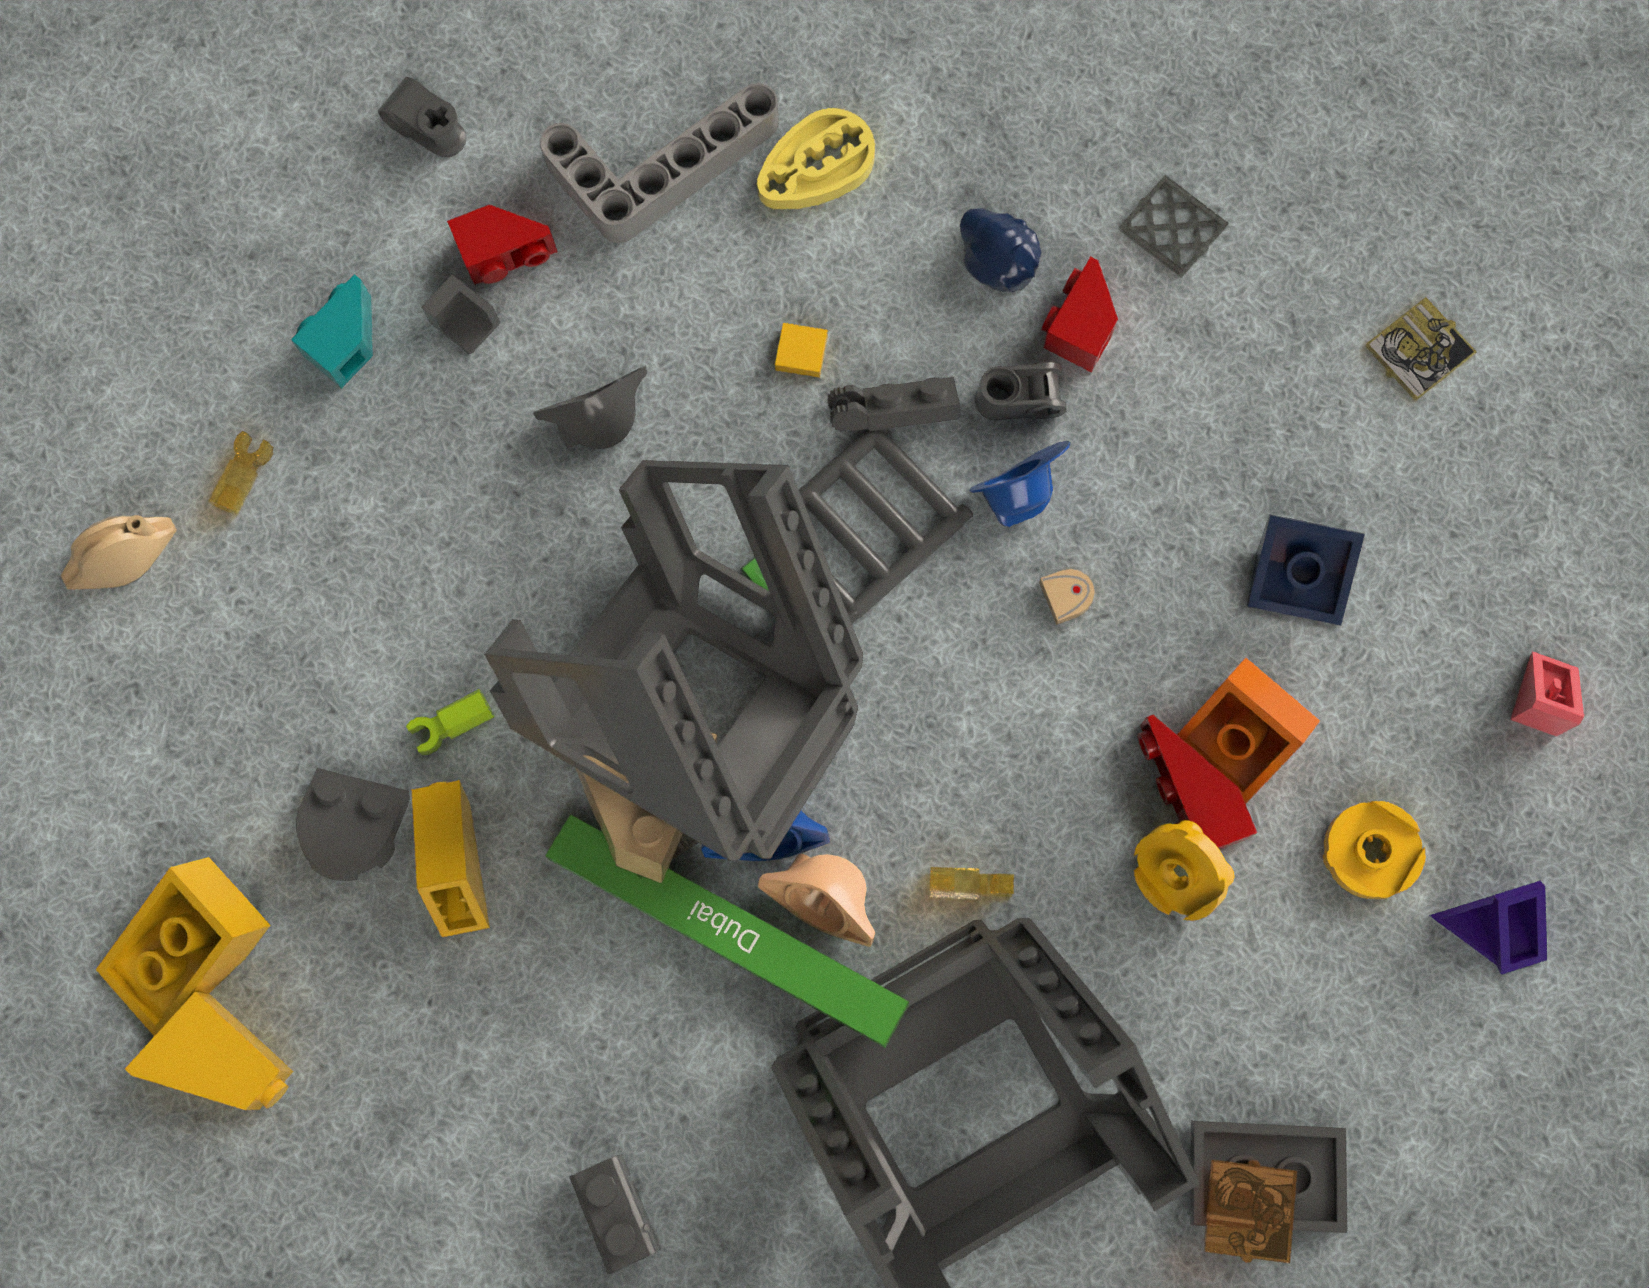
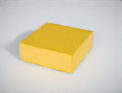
M783 323L776 355L775 370L820 378L828 330Z

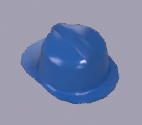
M1062 441L1050 445L1029 456L1001 475L971 487L969 492H982L1002 526L1010 527L1031 519L1043 512L1050 502L1053 492L1050 463L1062 455L1070 447L1071 443L1069 441Z

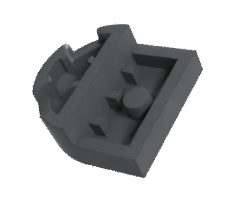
M317 768L296 816V832L300 847L311 868L318 874L332 880L353 881L358 879L360 873L369 871L377 865L379 868L386 865L395 850L394 838L409 804V791Z

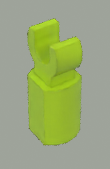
M477 689L437 710V715L431 719L427 717L412 719L406 725V728L411 734L417 733L422 729H429L430 738L428 741L416 748L421 755H430L440 748L443 739L447 737L454 739L495 716L482 691Z

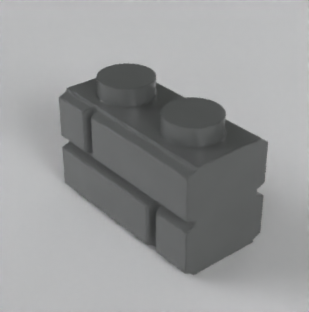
M623 1154L616 1155L569 1176L607 1274H611L655 1254L661 1249L634 1181H629L630 1171Z

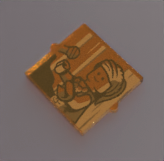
M1211 1159L1204 1252L1239 1256L1246 1263L1252 1262L1253 1258L1290 1263L1297 1171L1260 1166L1257 1160H1250L1248 1164Z

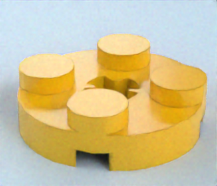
M1371 801L1370 803H1360L1349 807L1333 819L1324 838L1323 862L1333 879L1347 892L1364 899H1385L1407 890L1416 882L1423 870L1426 854L1425 847L1422 848V840L1418 834L1420 829L1411 815L1392 803ZM1373 837L1383 842L1380 850L1386 856L1381 863L1377 858L1373 862L1366 859V851L1362 848L1365 839L1370 843L1373 841Z
M1184 820L1178 824L1168 823L1160 825L1148 833L1135 848L1134 856L1138 854V867L1134 870L1135 881L1145 898L1155 908L1167 915L1175 911L1179 914L1187 915L1183 920L1189 921L1207 917L1224 901L1228 887L1234 881L1235 876L1232 867L1225 861L1218 847L1192 821ZM1177 864L1187 872L1188 877L1186 875L1179 877L1173 869L1177 867Z

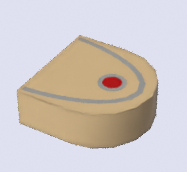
M1067 569L1040 578V586L1056 625L1079 617L1091 606L1095 594L1094 586L1090 578L1083 572Z

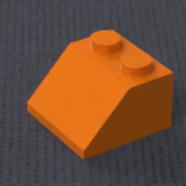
M1245 658L1177 735L1238 786L1246 804L1301 747L1320 720L1250 660Z

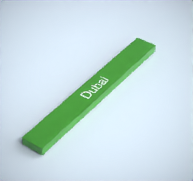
M571 814L545 855L553 863L886 1048L909 1006V1001L670 869L667 870L663 882L660 883L617 867L603 832Z

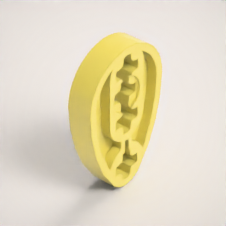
M838 108L818 110L805 117L777 142L767 156L757 178V190L761 202L766 207L772 209H800L834 200L859 187L870 175L875 160V142L869 126L856 114ZM848 133L851 137L859 135V145L854 147L850 142L840 149L839 159L836 160L830 155L822 159V169L817 170L813 166L806 168L807 157L811 156L816 161L820 160L825 155V146L830 145L833 149H836L843 144L844 134ZM775 180L778 184L786 181L785 192L780 194L776 189L769 192V182Z

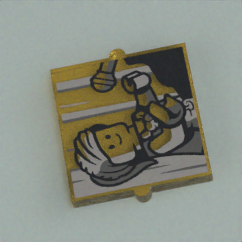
M1427 297L1365 345L1387 370L1386 376L1388 378L1394 377L1415 402L1477 353L1455 329V321H1448Z

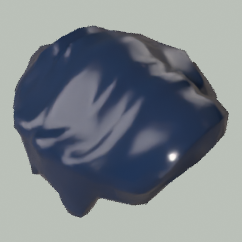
M983 208L969 209L964 213L959 227L965 245L964 265L969 274L980 283L1000 292L1013 293L1023 290L1031 282L1032 278L1035 277L1036 270L1039 267L1042 251L1036 232L1028 228L1023 219L1014 218L1009 213H994Z

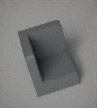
M453 274L422 306L430 324L468 354L474 353L500 324L493 306Z

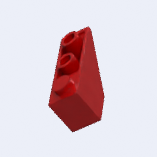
M1155 715L1146 717L1140 725L1142 732L1137 734L1138 742L1147 760L1154 759L1161 775V777L1156 778L1157 789L1165 805L1173 804L1179 822L1174 824L1184 820L1196 823L1201 828L1203 834L1219 850L1247 840L1257 834L1239 787Z

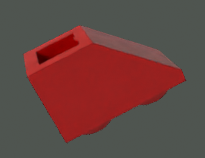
M490 204L447 221L474 285L481 282L485 284L496 283L504 279L509 271L524 265L527 267L541 265L549 259L551 254L558 252L547 225Z
M1090 256L1082 271L1074 268L1063 289V293L1068 295L1061 308L1053 305L1041 330L1047 333L1044 349L1092 373L1113 336L1118 317L1099 260Z

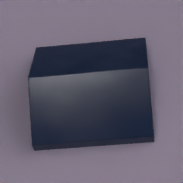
M1269 514L1256 552L1247 606L1341 626L1365 534Z

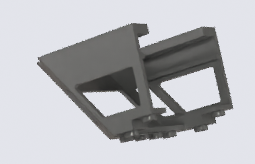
M642 460L619 488L620 495L630 514V517L622 525L621 529L638 566L568 655L537 652L521 620L512 619L484 653L498 679L490 693L510 729L729 861H739L743 853H753L762 859H771L855 724L858 705L850 686L862 668L863 651L789 465ZM668 482L720 484L726 488L768 590L698 550ZM702 575L709 576L775 615L773 644L768 646L698 605L700 577ZM688 635L699 637L765 677L718 746L674 655ZM582 755L590 756L601 761L602 763L616 770L620 774L624 775L629 783H627L626 781L622 780L621 778L617 777L616 775L612 774L611 772L607 771L606 769L602 768L601 766L597 765L596 763L592 762L591 760L587 759Z
M1017 918L998 930H989L982 920H973L871 979V981L881 986L967 935L970 936L884 986L887 990L909 1001V1006L886 1048L832 1018H828L816 1025L818 1021L827 1017V1015L817 1010L797 1023L795 1028L801 1037L799 1043L793 1049L777 1057L771 1067L844 1216L886 1288H951L941 1270L966 1257L1001 1234L1008 1232L1043 1209L1050 1207L1058 1200L1095 1180L1115 1166H1118L1138 1195L1142 1194L1154 1211L1200 1184L1135 1043L1030 918ZM1008 1019L1014 1020L1059 1098L1058 1103L919 1186H909L868 1114L866 1103ZM1042 1020L1095 1089L1112 1079L1118 1089L1117 1093L1093 1094L1084 1092ZM1147 1108L1150 1109L1153 1118H1152V1117L1150 1116V1114L1146 1111ZM891 1210L880 1230L875 1219Z

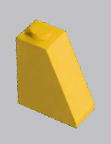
M460 780L436 782L427 787L412 789L417 890L441 937L490 928L471 806Z
M194 992L125 1068L131 1076L243 1110H260L262 1106L266 1109L272 1107L287 1091L289 1086L285 1081L294 1072L213 996L201 992Z

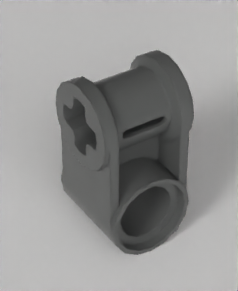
M406 76L378 110L379 116L390 128L406 138H411L440 157L457 155L466 144V134L463 127L458 123L455 108L411 77Z
M1038 362L1030 365L996 366L990 368L984 373L979 383L975 398L977 410L989 420L1021 418L1036 420L1056 418L1067 412L1066 402L1060 398L1058 380L1062 376V366L1055 362ZM994 387L1001 388L1008 394L1009 398L996 400L988 394L987 390Z

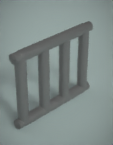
M867 429L799 489L805 507L875 579L854 598L833 576L851 624L868 612L973 517V513L964 504L958 507L888 436L890 429L874 431ZM874 448L943 518L924 537L854 466ZM841 478L909 548L890 567L820 496L838 479Z

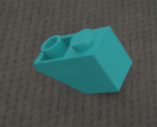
M355 274L346 283H341L332 290L328 297V302L315 315L305 318L298 326L296 335L291 339L302 356L341 389L373 357L371 295L362 280Z

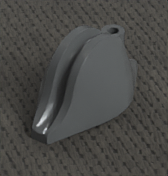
M644 365L597 390L536 410L533 414L537 420L557 424L567 449L578 444L593 449L613 447L628 435L634 424L636 416L635 395L640 382L648 373L647 367Z

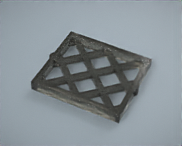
M1165 175L1149 194L1139 201V205L1119 226L1118 230L1179 277L1183 278L1198 259L1208 252L1209 247L1226 229L1229 223ZM1159 190H1166L1167 203L1151 204V199ZM1172 190L1187 202L1174 203ZM1190 208L1192 222L1176 223L1175 210ZM1197 209L1211 219V221H1198ZM1168 210L1170 224L1154 225L1152 211ZM1146 212L1147 225L1132 226L1131 221L1138 213ZM1215 227V233L1209 240L1201 242L1199 228ZM1193 229L1194 243L1179 244L1177 230ZM1171 231L1172 244L1156 245L1155 232ZM1148 232L1150 244L1136 233ZM1195 249L1196 254L1188 264H1181L1180 251ZM1173 251L1174 262L1161 252Z

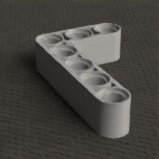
M756 83L746 86L619 180L579 132L569 124L555 123L547 127L542 132L540 147L550 173L599 232L611 242L625 243L770 138L779 126L777 95L772 88L765 84ZM756 109H763L767 111L766 114H763L761 116H755L750 114L752 111ZM720 135L732 136V138L726 142H719L714 140L716 137ZM560 149H572L566 155H554ZM686 160H693L698 162L695 166L691 168H683L679 166L682 162ZM588 180L599 181L594 187H581ZM648 187H662V189L655 194L644 193L645 189ZM615 212L627 213L620 220L612 221L608 219Z

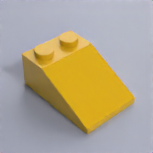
M209 857L170 867L98 965L96 971L150 1033L155 1036L194 992L209 994L240 965L271 925Z

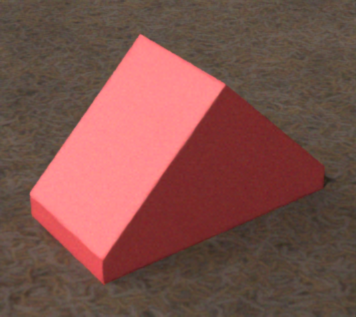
M1532 652L1510 720L1558 736L1580 725L1584 718L1579 668Z

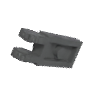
M954 377L928 378L924 381L901 384H882L878 387L863 388V390L855 385H846L843 388L839 386V388H834L833 391H830L827 399L829 409H832V412H830V422L832 427H835V430H840V432L865 429L874 431L958 420L961 417L960 402Z

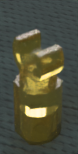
M241 431L235 438L233 447L235 456L233 460L229 459L207 500L213 506L238 516L258 477L256 472L258 467L265 465L271 459L274 449L268 441L263 439L257 451L248 453V447L252 442V438L244 431Z
M930 867L929 900L978 901L979 896L1012 897L1014 894V874H979V868Z

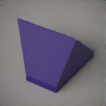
M1541 881L1429 915L1497 965L1501 975L1547 961L1546 887Z

